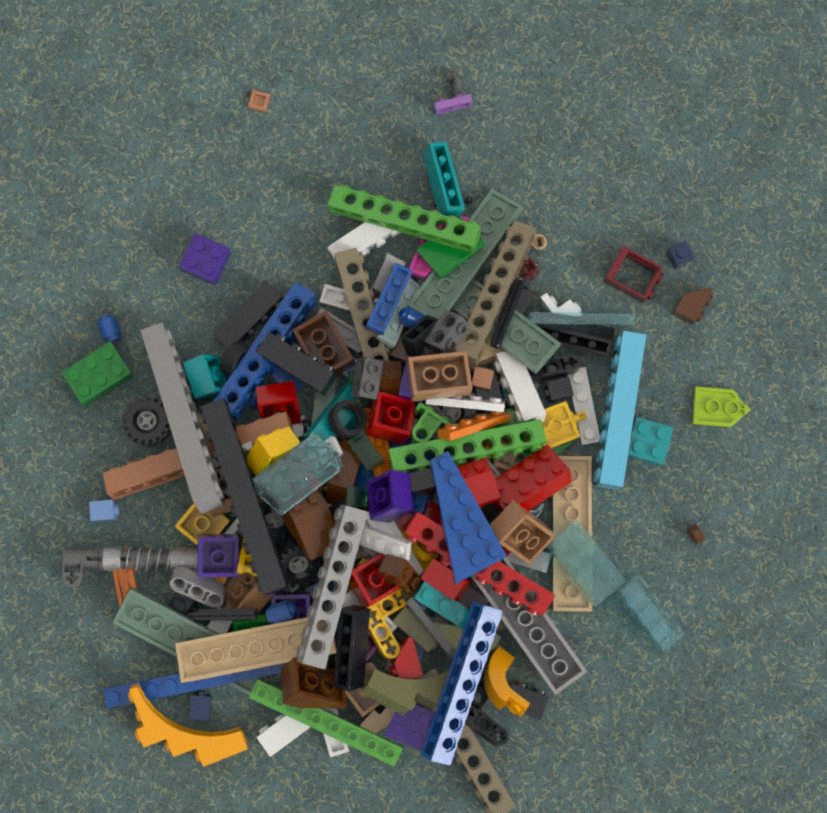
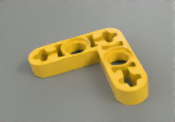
M398 589L374 605L367 607L370 609V612L374 611V621H380L379 624L371 627V624L374 622L370 618L368 632L385 659L396 658L400 652L399 644L384 618L406 606L404 599L398 602L395 600L402 595L401 591L406 593L402 589ZM389 600L392 603L390 611L383 609V601ZM376 628H384L386 633L383 638L376 636ZM389 638L390 641H388L387 644L389 647H394L395 650L392 651L393 655L391 653L387 654L386 650L388 649L386 643L381 645L380 642L385 641Z

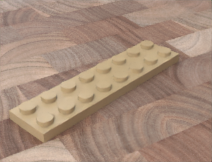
M559 456L571 470L572 482L552 495V532L556 535L552 540L553 594H555L553 611L592 612V456Z
M309 618L175 643L181 683L288 663L296 657L297 649L303 641L302 631L304 626H307ZM322 620L318 621L316 625L317 630L323 628ZM335 635L329 655L336 654ZM314 640L311 643L312 650H315L317 648V640Z

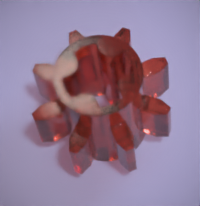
M529 257L524 261L518 276H521L523 281L528 277L533 280L535 278L534 274L540 272L537 269L538 262H534Z

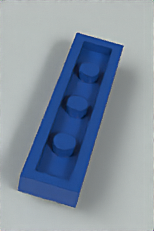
M395 263L365 328L382 336L384 335L413 270Z

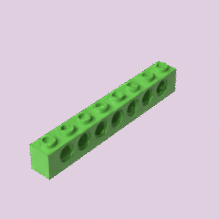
M335 185L328 202V208L331 213L471 253L475 252L481 234L480 225L474 221H462L456 216L450 215L448 217L435 210L427 211L418 205L409 206L400 200L392 201L382 195H370L364 190H352L347 185ZM348 200H355L353 204H347ZM366 205H373L371 209L364 208ZM384 210H391L389 214L382 213ZM402 215H409V218L405 220L400 217ZM421 220H427V221H428V222H427L426 224H424V225L419 224V221H421ZM439 225L446 226V228L443 230L437 229ZM457 230L464 231L462 235L455 234Z
M540 419L478 431L452 441L437 439L391 448L387 452L390 470L410 473L430 468V463L424 456L426 453L432 454L435 458L443 454V450H451L456 466L466 464V461H476L485 457L493 456V459L504 457V454L507 453L517 455L527 449L537 451L542 449V446L547 441ZM519 435H525L528 438V442L521 441ZM501 439H507L509 441V446L503 445L501 443ZM482 442L489 443L491 449H484L482 447ZM463 446H469L472 449V453L464 452ZM412 457L415 460V464L410 465L406 463L405 458Z
M261 679L257 680L249 697L394 767L402 752L403 746L323 708H297L283 704L282 689Z

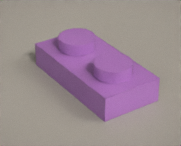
M462 93L452 99L441 98L434 103L435 114L438 115L471 107L473 102L471 94L466 95Z

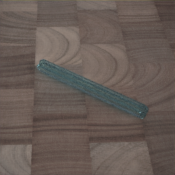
M530 312L529 321L535 324L635 325L637 317L635 314Z

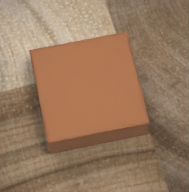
M252 90L248 108L266 113L271 94Z
M475 366L472 386L490 390L494 370Z

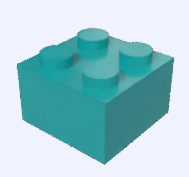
M202 354L183 362L185 367L184 373L189 379L190 391L195 399H215L227 382V376L220 371V356Z
M636 417L633 420L628 458L661 467L664 465L674 428Z

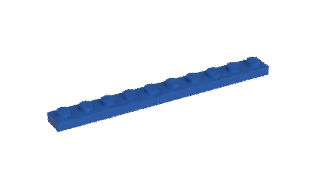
M285 664L187 683H181L180 673L104 688L103 692L108 709L132 704L129 700L128 692H130V686L135 683H139L147 699L152 700L281 673V668Z

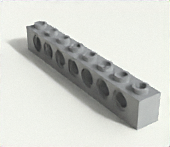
M340 505L335 512V525L329 533V547H326L323 558L325 561L318 573V586L313 591V605L308 609L307 617L309 619L307 626H304L302 631L303 641L297 649V662L322 669L326 668L367 518V511ZM346 522L350 524V530L347 533L343 528ZM340 542H343L345 545L342 552L338 549ZM338 561L339 569L335 572L333 564ZM330 581H333L334 588L329 591L327 585ZM327 600L329 607L323 611L322 603ZM322 620L323 628L317 630L316 625L318 621ZM317 640L318 646L315 650H312L311 643Z

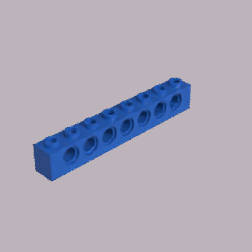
M296 282L214 399V401L224 398L228 402L234 422L241 417L246 404L252 401L256 387L262 386L265 376L275 366L257 353L269 332L273 335L280 334L287 339L286 343L292 341L295 337L293 329L303 324L309 311L313 310L316 306L317 298L314 292ZM301 305L300 308L294 309L295 306ZM291 320L288 324H283L285 321ZM259 366L256 371H252L254 367ZM244 382H248L245 387H241ZM233 398H238L234 403H230Z
M476 601L472 602L421 755L430 761L451 765L471 703L475 697V691L481 679L485 662L488 658L491 644L494 641V635L501 620L502 610Z

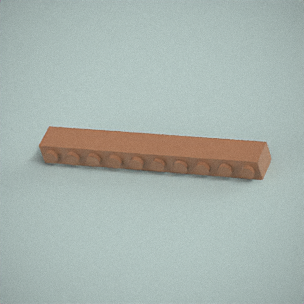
M278 412L271 417L260 418L253 423L236 427L241 444L243 445L251 441L253 446L256 438L262 434L268 435L278 428L283 429L288 426L293 431L291 420L286 412ZM206 437L208 443L207 449L210 452L212 459H214L212 450L215 448L213 442H209L208 437ZM177 448L167 449L158 455H149L140 461H131L125 466L114 467L103 473L106 493L113 500L185 477Z

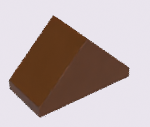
M382 360L384 363L379 391L399 396L401 362Z

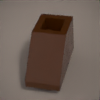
M706 288L684 294L672 314L691 325L695 321L699 322L704 314L702 311L704 305L708 306L713 298L710 295L713 289Z
M387 554L378 570L385 580L411 595L419 586L421 577L406 559Z

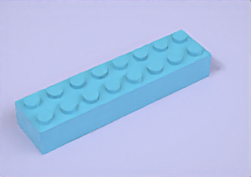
M623 331L614 341L613 350L616 351V354L611 360L610 369L614 370L608 380V388H611V390L606 395L605 406H608V409L602 418V425H605V430L600 433L599 444H602V447L596 456V462L599 463V467L594 471L593 475L596 487L619 490L624 484L646 334Z

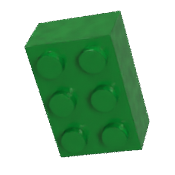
M111 341L61 372L84 407H87L134 377Z

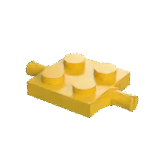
M566 401L544 409L546 417L542 425L547 441L544 446L548 444L551 448L581 437L577 429V422L587 418L585 411L574 415Z

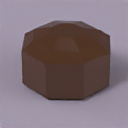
M694 524L687 528L688 536L694 543L698 544L704 540L705 537L697 525Z

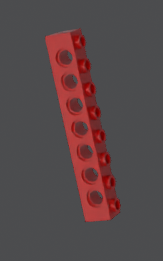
M416 511L404 531L408 534L406 538L416 544L418 541L425 544L424 549L432 554L435 551L442 555L441 559L450 564L448 548L445 550L439 548L440 540L445 539L443 527ZM426 528L432 530L433 534L430 539L422 538V531ZM500 561L475 574V580L483 585H486L488 582L494 586L492 588L493 591L500 595L508 594L511 596L510 601L518 606L523 603L528 606L526 610L535 616L538 613L543 616L555 597V594ZM499 570L501 577L493 581L491 579L492 571ZM516 580L518 583L517 589L509 591L508 583ZM528 591H534L535 593L532 601H526L525 594Z

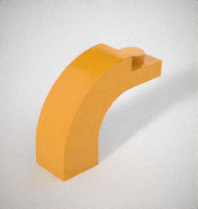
M499 646L486 666L484 687L489 699L496 708L501 711L506 706L510 712L517 714L521 718L530 703L508 685L506 671L512 665L515 657Z

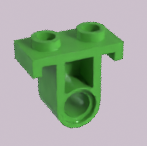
M420 402L415 408L414 415L417 416L419 413L422 417L413 428L410 441L412 444L430 441L439 427L443 429L445 425L451 424L450 420L444 415L435 413L434 409L428 404ZM416 433H423L425 435V439H419L416 436Z

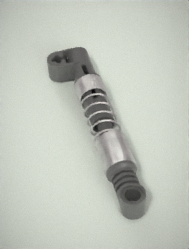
M122 546L64 548L62 580L64 585L69 588L79 586L84 581L85 568H99L101 571H121L122 569L126 571L127 569H134L135 572L137 569H145L146 572L147 569H153L154 565L155 572H157L158 565H165V571L167 572L170 565L171 572L178 566H183L197 572V548L172 547L169 554H165L163 547L160 548L158 554H155L153 547L144 549L142 546L139 549H133L132 546L129 549H123ZM89 557H103L102 560H89ZM67 567H80V571L74 572V575L78 576L74 583L72 579H69L73 571H67Z

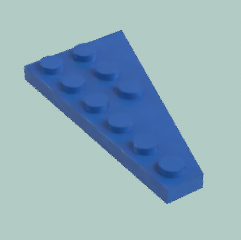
M447 451L431 459L429 463L433 483L436 487L437 502L440 507V517L455 585L504 559L507 555Z

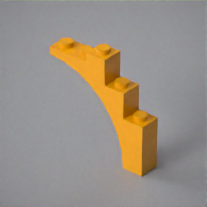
M139 683L130 686V692H128L129 700L132 704L135 703L137 708L135 714L138 722L142 721V723L137 725L135 737L138 743H142L143 748L166 739L167 741H164L168 753H172L173 757L196 749L194 751L197 762L201 761L203 767L248 749V743L241 726L212 732L181 726L166 718L151 704Z

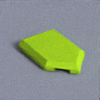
M694 387L692 424L732 427L751 410L733 389Z

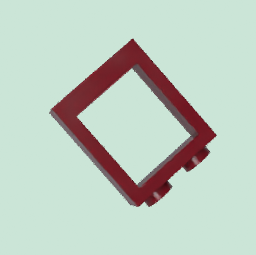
M623 245L603 282L644 303L646 299L650 300L655 291L652 289L654 284H659L664 275L661 273L663 267ZM625 257L654 272L643 295L614 279Z

